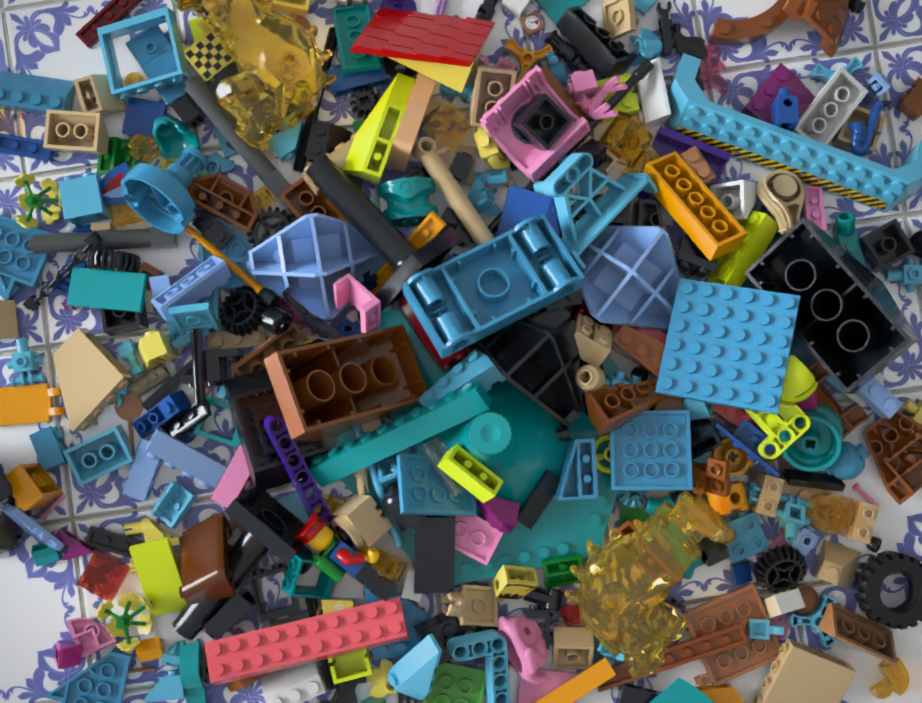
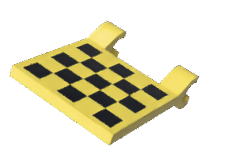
M200 19L197 21V25L205 34L188 48L183 42L182 45L186 59L205 81H208L231 64L235 57L207 23Z

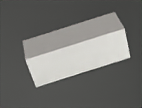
M840 66L799 118V123L793 132L828 145L868 93V90Z

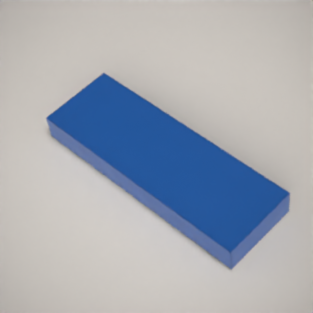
M0 133V153L47 162L53 161L54 151L43 148L44 141Z

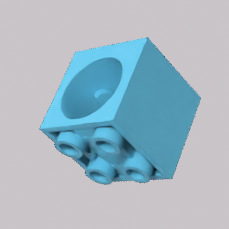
M85 173L83 177L76 178L70 176L65 177L64 181L58 182L64 219L79 226L114 219L112 205L103 203L101 197V177L95 173Z

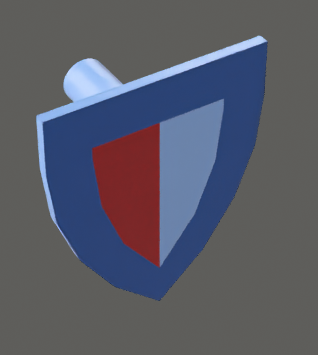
M126 162L116 166L102 178L100 193L103 203L113 205L128 204L121 192L124 187L120 184L121 180L130 171Z

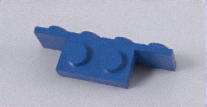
M744 418L733 432L729 431L717 420L714 422L717 427L715 431L724 438L727 435L732 440L730 443L738 450L744 449L747 452L746 456L754 463L756 461L760 462L763 465L761 468L771 476L773 473L777 477L780 475L779 471L758 453L759 444L768 436ZM766 445V454H768L772 450V445Z

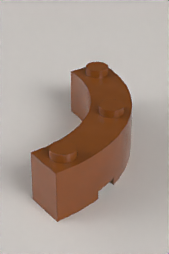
M777 0L765 12L748 19L727 20L717 18L712 27L708 43L723 46L744 45L768 36L788 19V16L782 11L787 0Z

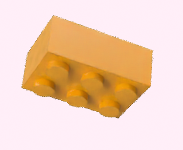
M40 463L20 464L5 475L12 486L14 493L12 496L15 498L16 506L24 511L46 507L63 493L49 473L43 471Z

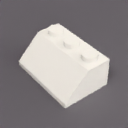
M660 58L650 61L654 68L634 87L640 109L637 117L639 123L642 122L643 128L665 124L671 115ZM637 66V67H635V68L633 69L632 75H633L634 71H635L639 66Z
M318 661L274 671L260 679L266 703H303L327 691L325 678Z

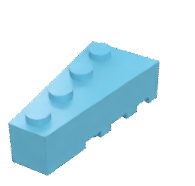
M476 348L417 400L424 407L431 400L443 398L448 392L457 391L469 382L474 383L478 380L487 392L492 389L491 385L497 381L502 383L506 378L499 372L489 357Z

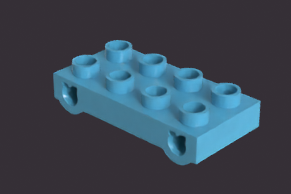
M542 214L523 220L514 229L434 268H426L419 271L403 283V294L441 359H444L581 289L585 276L545 215Z

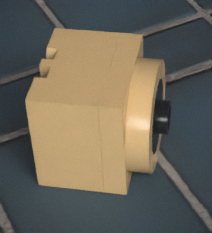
M354 494L332 513L334 517L331 521L332 528L338 537L354 551H358L363 546L371 547L393 527L384 515L380 516L383 512L381 509L375 508L377 504L371 495Z

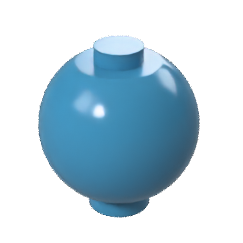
M842 441L838 459L825 470L829 476L834 475L837 479L852 480L858 477L864 470L865 458L869 457V454L861 443L855 446L851 442Z

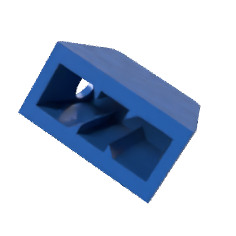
M780 88L776 99L771 105L770 124L793 132L799 123L798 97L790 95L789 88Z

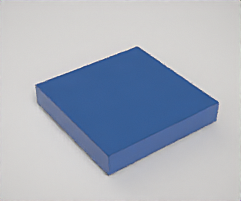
M135 97L129 98L122 134L155 140L152 133L154 121L159 117L166 116L167 105L157 101Z

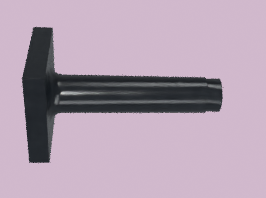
M326 154L316 159L306 171V174L313 180V183L393 268L395 273L374 295L381 301V312L404 296V282L421 270L436 267L462 239L450 227L417 249Z
M253 486L235 498L225 510L230 517L246 529L229 550V569L232 573L229 582L231 586L234 585L235 591L269 550L287 564L307 545H304L298 539L294 540L295 535L304 526V523L267 491L255 493ZM230 597L193 605L186 604L172 623L175 631L186 639H195L199 632L205 628L204 625L217 614Z

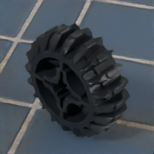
M271 206L268 207V212L261 208L262 214H258L251 228L252 231L246 233L248 237H252L248 240V243L254 244L252 249L272 237L267 226L270 229H275V233H278L284 229L285 225L288 226L295 221H291L293 216L291 214L286 216L287 211L285 209L280 213L279 207H276L274 212ZM270 218L281 219L280 222L277 221L274 224H269L266 220ZM262 224L264 233L261 235L262 238L259 239L258 230Z
M92 249L87 256V267L89 269L138 273L141 265L138 255L127 252Z
M243 285L241 288L236 287L235 292L230 290V295L224 296L225 302H220L223 306L219 309L221 324L225 327L226 331L235 336L245 337L246 334L252 335L253 330L258 331V326H262L261 316L268 309V306L261 301L259 295L251 286Z
M783 544L781 547L776 545L774 549L768 547V552H762V557H757V562L754 563L755 569L753 571L755 579L761 588L769 593L774 591L778 594L780 591L792 590L794 585L798 586L799 581H804L803 576L807 574L806 569L808 567L803 554L797 548L795 549L791 545L787 547Z

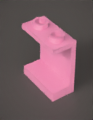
M349 273L338 278L333 283L335 309L339 310L348 302L360 311L362 333L374 331L381 326V301Z

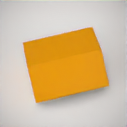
M160 636L140 640V645L136 646V654L140 663L162 658L163 653L165 654L163 639Z

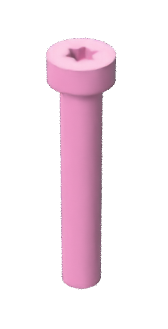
M858 483L853 485L852 489L854 491L857 490L869 503L879 506L876 501L860 488Z
M62 493L56 499V501L44 513H41L39 516L43 520H46L48 518L47 516L66 497V495Z

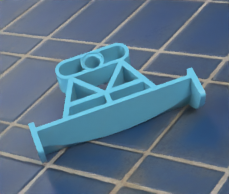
M576 152L564 155L559 160V167L545 181H536L537 183H534L533 187L536 193H544L547 196L554 197L563 236L560 240L579 269L584 270L586 266L579 255L641 190L656 194L658 189L648 173H624L617 181H614L592 168L593 157L590 153ZM578 182V195L568 194L567 192ZM604 186L608 187L609 189L594 203L592 198ZM568 199L574 200V201L569 205V200H568ZM584 208L586 213L574 224L573 218Z

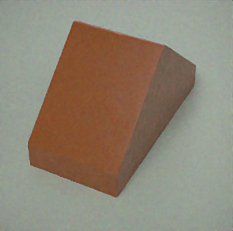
M404 325L281 350L263 360L291 440L321 441L419 404L417 399L424 392L428 391Z

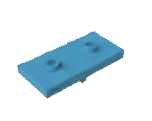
M158 25L150 27L125 43L148 79L178 71L173 47ZM185 79L180 84L171 83L163 89H156L167 107L188 94L184 89L186 87L185 82L188 79Z

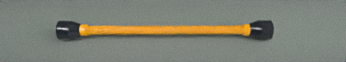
M190 225L184 229L185 232L210 253L224 260L231 271L255 290L265 305L271 308L279 301L280 296L258 284Z

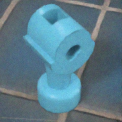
M131 339L116 346L120 358L123 361L127 360L132 367L130 369L132 377H136L146 371L144 365H139L135 356L137 349Z

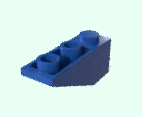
M180 390L165 397L134 421L132 425L141 439H144L192 404L184 391Z

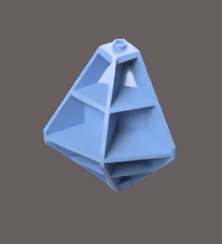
M319 213L306 214L249 251L250 261H246L248 273L252 274L253 280L258 284L273 290L284 300L282 292L289 287L291 289V297L304 306L311 315L322 321L335 319L350 303L348 302L339 310L335 309L333 283L338 278L349 273L361 283L365 281L363 275L370 270L371 276L377 273L386 263L383 257L350 222Z
M607 225L579 255L586 266L584 270H581L585 276L581 294L591 316L601 323L668 331L679 278H681L669 234L659 226Z

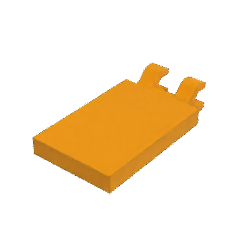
M49 383L0 388V426L52 422L51 416L65 415L64 407H51V397L62 396L61 389H49Z

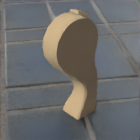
M779 169L772 171L767 176L764 175L756 185V192L759 199L777 221L779 226L778 233L784 235L800 220L804 202V185L796 174L788 170Z

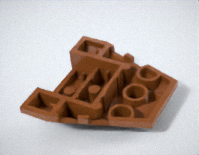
M787 0L782 11L793 22L805 19L823 37L818 46L831 58L834 57L842 42L851 0Z
M897 411L890 419H878L862 433L881 475L885 489L901 505L922 488V425Z

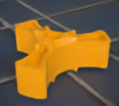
M513 37L506 42L504 52L513 55L521 67V73L516 84L525 77L534 65L542 61H548L546 53L553 51L550 44L538 51H527L521 48Z

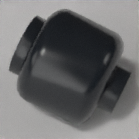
M271 307L266 309L261 316L262 327L274 335H281L290 327V316L278 307Z

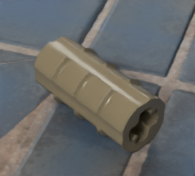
M161 363L141 377L136 378V380L129 384V387L134 395L140 398L171 378V374L165 365Z

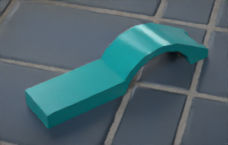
M196 639L195 644L186 645L185 640L180 641L179 674L186 694V703H208L207 688L200 676L201 639Z

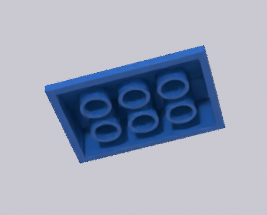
M510 185L495 237L514 229L520 222L529 217L542 214L545 215L559 237L561 227L554 197Z

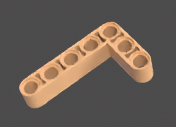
M421 73L417 75L393 141L387 167L403 173L407 169L416 137L436 84L435 80Z

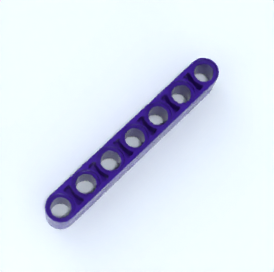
M268 415L264 420V428L309 517L314 513L317 506H321V511L317 516L328 520L329 528L335 535L336 533L331 525V521L334 518L295 440H291L285 421L277 415ZM274 420H278V427L271 429V423ZM286 437L287 443L285 446L281 447L280 441L282 438ZM295 455L296 460L289 464V457ZM304 472L303 479L298 481V474ZM309 489H312V495L310 497H306V492Z

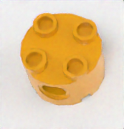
M744 481L733 482L731 494L727 497L706 493L711 515L719 513L720 515L732 513V510L743 511L749 509Z

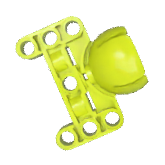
M794 355L789 356L779 416L745 410L768 435L758 446V453L763 458L775 459L805 433L811 424L808 416L796 403L810 397L817 389L818 382L815 381V377L808 368ZM798 417L803 420L801 428L795 426V420ZM782 431L788 433V439L785 442H782L780 439ZM768 444L773 447V452L770 455L765 453V447Z

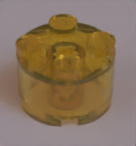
M822 492L811 496L809 507L806 509V516L810 517V525L815 529L827 534H838L849 526L852 520V509L843 497Z

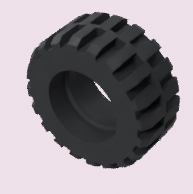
M892 551L877 553V557H869V563H863L860 566L862 569L861 573L857 572L855 576L858 579V583H854V589L858 593L854 596L856 601L860 602L858 606L861 611L865 612V615L871 620L891 629L898 628L903 630L907 629L908 626L912 628L917 626V621H922V564L920 560ZM901 572L908 580L909 593L901 605L889 608L881 600L880 587L883 580L889 574Z

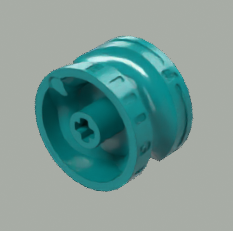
M400 178L383 182L377 186L378 197L383 198L387 202V208L384 209L383 214L397 228L419 226L432 211L439 216L438 207L431 205L429 202L430 195L436 192L435 182L432 178Z
M818 403L816 409L802 410L810 419V427L782 452L785 459L791 465L810 472L824 470L838 459L844 434L843 423L838 414L830 407ZM798 417L795 420V426L801 428L803 420ZM786 431L781 433L780 439L782 442L788 439Z

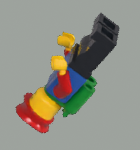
M315 511L295 535L294 540L298 539L304 545L308 544L316 552H320L318 555L314 552L312 553L313 563L332 580L339 582L347 573L376 597L386 602L398 585L385 577L383 579L380 578L378 572L371 568L370 563H376L379 559L380 553L378 550L363 546L358 552L354 551L344 542L334 537V532L326 526L328 520L319 518Z

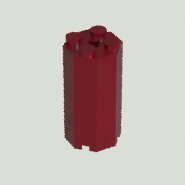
M405 296L397 301V308L443 372L460 363L464 356H467L475 349L474 344H471L441 359Z

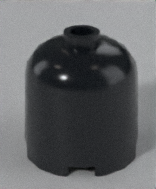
M394 482L386 488L387 493L383 497L382 505L400 533H404L406 531L405 527L408 525L413 528L427 517V515L400 514L398 485Z

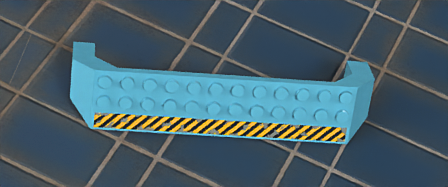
M683 53L667 91L671 110L668 122L671 130L731 153L732 157L770 171L788 170L796 174L802 183L822 187L824 191L883 213L909 199L922 187L921 140L903 160L901 167L892 169L708 101L695 80L701 59Z

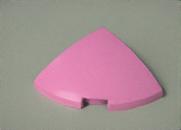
M91 618L67 620L72 639H74L75 644L82 645L81 658L117 643V639L111 636V633L106 630V625L103 623L99 624L92 621Z

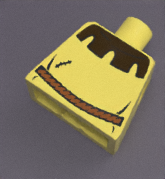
M503 565L493 579V586L499 601H504L505 599L519 600L538 587L539 582L536 570L532 567Z

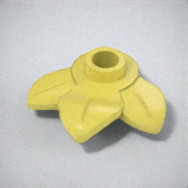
M382 659L380 668H374L373 674L366 676L373 685L369 695L375 698H383L388 693H398L394 687L389 685L387 673L394 666L390 660Z

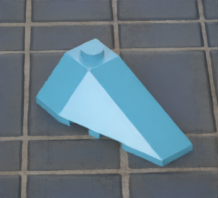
M432 633L400 659L387 673L388 681L395 691L421 701L432 691L430 684L431 681L435 680L434 669L438 667L442 649Z

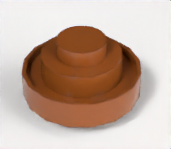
M806 584L794 586L792 590L800 589L806 605L805 608L796 611L802 614L812 612L818 605L817 592Z

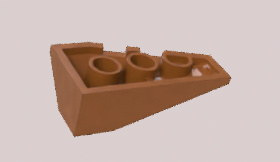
M657 380L639 381L636 384L628 385L619 383L617 386H608L607 384L603 385L600 389L585 392L589 419L600 436L617 429L668 398L669 396L655 393Z

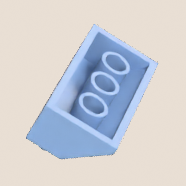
M214 255L152 299L151 303L168 323L170 321L173 322L169 315V307L197 304L196 302L200 299L209 297L213 293L212 290L216 287H222L228 282L231 273L226 262Z

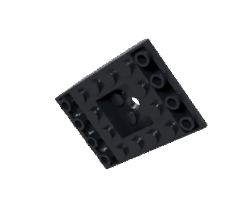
M267 369L223 380V386L255 493L291 483L292 481L264 428V420L268 415H277L284 420ZM276 420L271 423V429H276ZM284 437V438L281 439V441H280V446H281V447L286 445V443H287V438H286V437ZM326 439L321 441L295 440L308 468H310L311 461L315 456L319 454L324 455L329 451ZM291 455L289 457V464L296 460V456ZM304 472L298 474L297 480L303 479Z

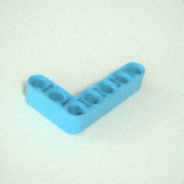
M495 629L449 639L446 649L456 661L484 657L487 703H510L506 639Z

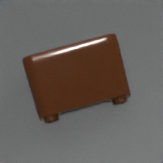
M224 512L208 517L183 531L182 536L179 537V544L182 548V586L179 587V593L187 605L235 596L234 585L231 586L229 582L232 573L229 569L228 541L233 537V530Z

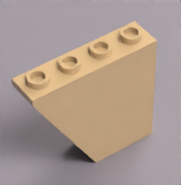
M77 328L53 354L70 429L72 432L85 431L90 427V422L103 413V408L115 400V394L128 386V381L132 376L87 328Z
M787 638L779 649L777 659L772 662L771 670L768 676L764 678L762 688L755 695L753 703H840L856 671L846 661Z

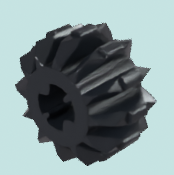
M364 86L363 92L360 89H356L358 95L352 94L351 98L353 100L349 104L353 107L351 109L352 113H357L358 118H361L364 114L366 119L378 103L380 94H374V88L367 92V87ZM368 100L369 104L363 106L362 102H367Z

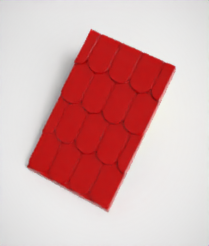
M381 8L373 19L370 20L367 27L363 29L361 35L355 40L350 52L388 57L462 93L475 71V64L477 65L487 38L496 22L471 17L464 19L443 14L436 16L411 10L404 12Z

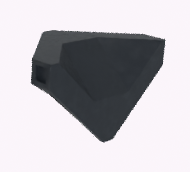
M534 312L477 341L495 367L511 384L567 427L584 412L582 389L576 382V373L580 368L579 350L574 336L576 321L569 314Z

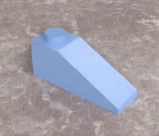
M877 72L865 82L863 86L868 90V93L862 100L869 105L891 87L887 77Z

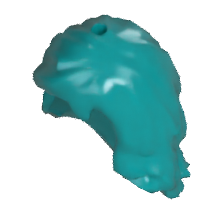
M173 116L155 119L152 133L162 157L170 164L175 163L180 158L182 151L187 146H192L198 150L201 149L197 135L179 119Z

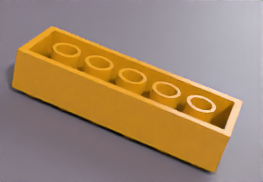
M676 151L646 163L642 173H648L658 189V192L653 195L709 261L740 248L747 232Z

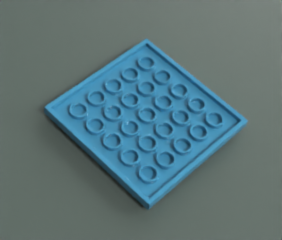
M679 278L655 393L778 415L801 296Z

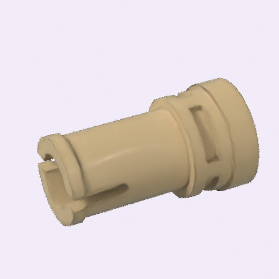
M368 467L354 473L358 495L370 493L367 478Z

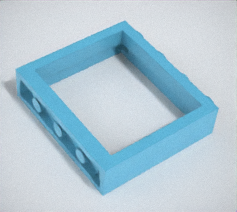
M160 8L97 28L111 94L121 100L129 99L131 95L146 94L151 89H163L171 83L180 84L185 79L190 78L176 15L170 8ZM167 22L178 71L123 87L113 39Z

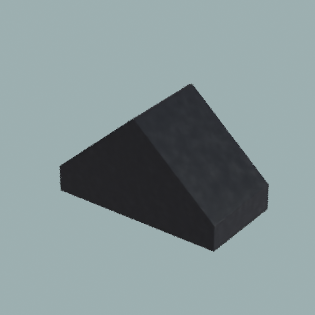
M804 217L800 219L744 272L758 290L801 296L794 333L846 394H855L918 341L885 284L810 219Z

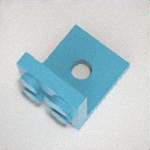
M217 287L212 290L213 293L209 297L200 299L196 302L197 304L169 307V315L181 336L185 335V331H191V329L196 328L201 329L202 333H204V329L210 328L220 331L219 290Z

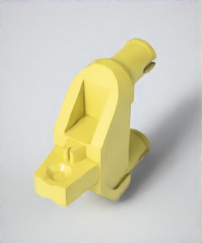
M146 517L140 522L124 524V529L132 528V530L124 531L126 536L143 533L145 542L169 537L172 549L173 546L180 545V536L171 537V533H168L151 518ZM130 562V568L135 567L134 563ZM136 568L130 570L131 574L137 573Z

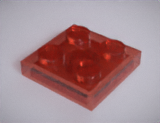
M96 549L77 585L105 600L110 599L113 602L131 568L125 563Z

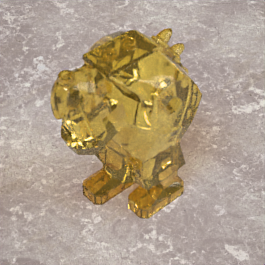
M171 0V3L180 12L190 9L198 16L208 11L209 14L206 17L207 29L216 34L227 55L235 58L236 67L240 74L221 80L216 89V97L220 105L229 111L237 121L236 134L242 141L253 148H259L262 152H265L271 146L269 141L276 135V130L280 129L282 133H285L289 128L295 127L302 117L309 115L315 109L320 100L322 88L336 81L335 75H327L325 71H322V65L331 58L332 51H321L318 48L315 39L318 27L313 25L310 29H304L296 23L295 11H291L288 15L283 16L271 9L274 4L272 0Z
M684 490L678 496L673 507L669 501L665 500L646 521L641 522L635 519L633 524L636 527V532L622 536L614 528H611L609 531L610 540L601 547H596L591 540H588L586 542V550L589 554V559L585 566H570V571L580 582V588H577V591H565V596L569 600L576 602V605L579 606V617L587 631L592 636H595L601 645L614 657H617L620 653L624 655V660L630 666L628 672L635 679L639 675L646 676L657 670L665 662L663 657L665 654L664 650L672 641L682 637L687 628V622L682 611L663 602V600L668 596L670 585L674 581L675 583L680 581L690 564L702 557V549L698 542L707 537L714 542L719 541L728 546L737 538L735 530L700 495L694 498L687 490Z

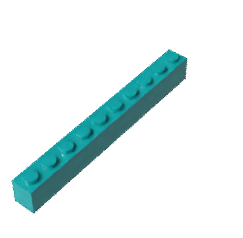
M479 380L474 383L469 382L457 391L448 392L443 398L433 399L422 408L417 407L405 416L400 415L388 424H381L372 432L367 431L355 440L350 439L340 447H333L324 455L319 454L315 456L311 461L309 470L317 483L323 488L489 410L491 398Z

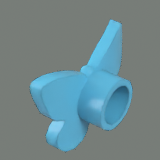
M213 152L208 157L207 166L202 171H199L197 175L202 177L215 173H227L234 170L236 165L228 159H222L218 152Z

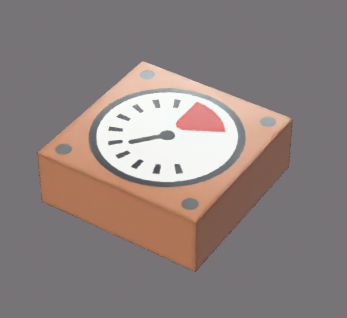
M537 10L519 20L528 37L545 29V25Z

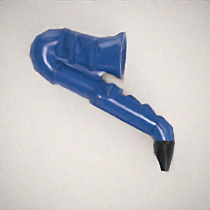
M882 100L876 102L873 110L870 112L871 115L866 123V129H864L865 122L848 124L851 131L850 146L854 155L864 156L867 154L871 147V140L881 109L892 104V101Z

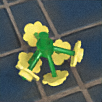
M24 173L14 179L17 188L27 189L25 194L18 196L19 207L25 209L28 213L25 216H17V223L23 228H37L39 221L31 217L34 208L43 210L44 216L42 220L48 225H52L54 221L60 218L59 214L62 212V203L58 183L55 180L51 181L47 177L45 180L40 181V186L43 190L38 194H33L30 185L36 182L34 174ZM48 194L50 198L42 199V196ZM59 202V206L52 204L50 208H45L42 205L43 203Z
M128 593L127 595L122 594L118 600V606L124 609L123 615L118 616L111 612L114 605L110 599L100 604L96 613V618L100 621L109 616L113 617L106 626V630L114 638L117 636L126 638L123 642L117 644L121 651L126 652L132 651L136 646L140 645L139 638L134 637L130 639L129 626L135 625L139 629L140 635H148L151 633V627L154 625L152 615L154 614L151 611L154 608L152 601H149L148 598L144 600L141 596L136 598L134 593ZM140 600H141V602L143 603V606H141V607L139 608V604H140ZM144 609L148 610L149 613L141 614L139 620L133 621V617ZM129 610L134 611L132 614H128Z

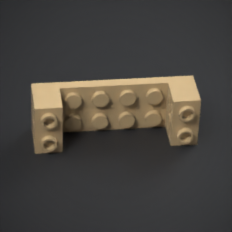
M758 472L755 484L761 488V491L757 495L758 501H754V504L749 503V510L775 518L777 509H780L785 504L779 502L781 494H792L793 498L797 495L801 499L810 500V506L806 509L805 516L811 518L809 525L813 528L870 544L880 506L821 489L788 485L785 479Z

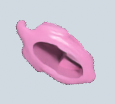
M526 616L499 617L497 631L507 641L508 660L514 671L521 678L533 684H542L547 681L545 674L539 676L535 674L540 666L546 662L547 655L546 642L537 622L531 618H526Z

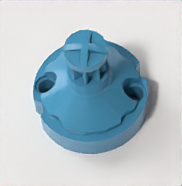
M187 146L182 151L180 158L166 170L146 163L136 164L121 180L120 184L124 187L121 192L129 206L147 223L163 232L179 234L196 216L193 212L195 204L187 188L192 183L195 175L207 166V159L198 149Z

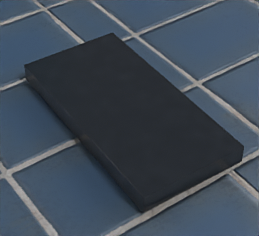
M427 515L425 519L415 526L414 594L454 592L455 516Z

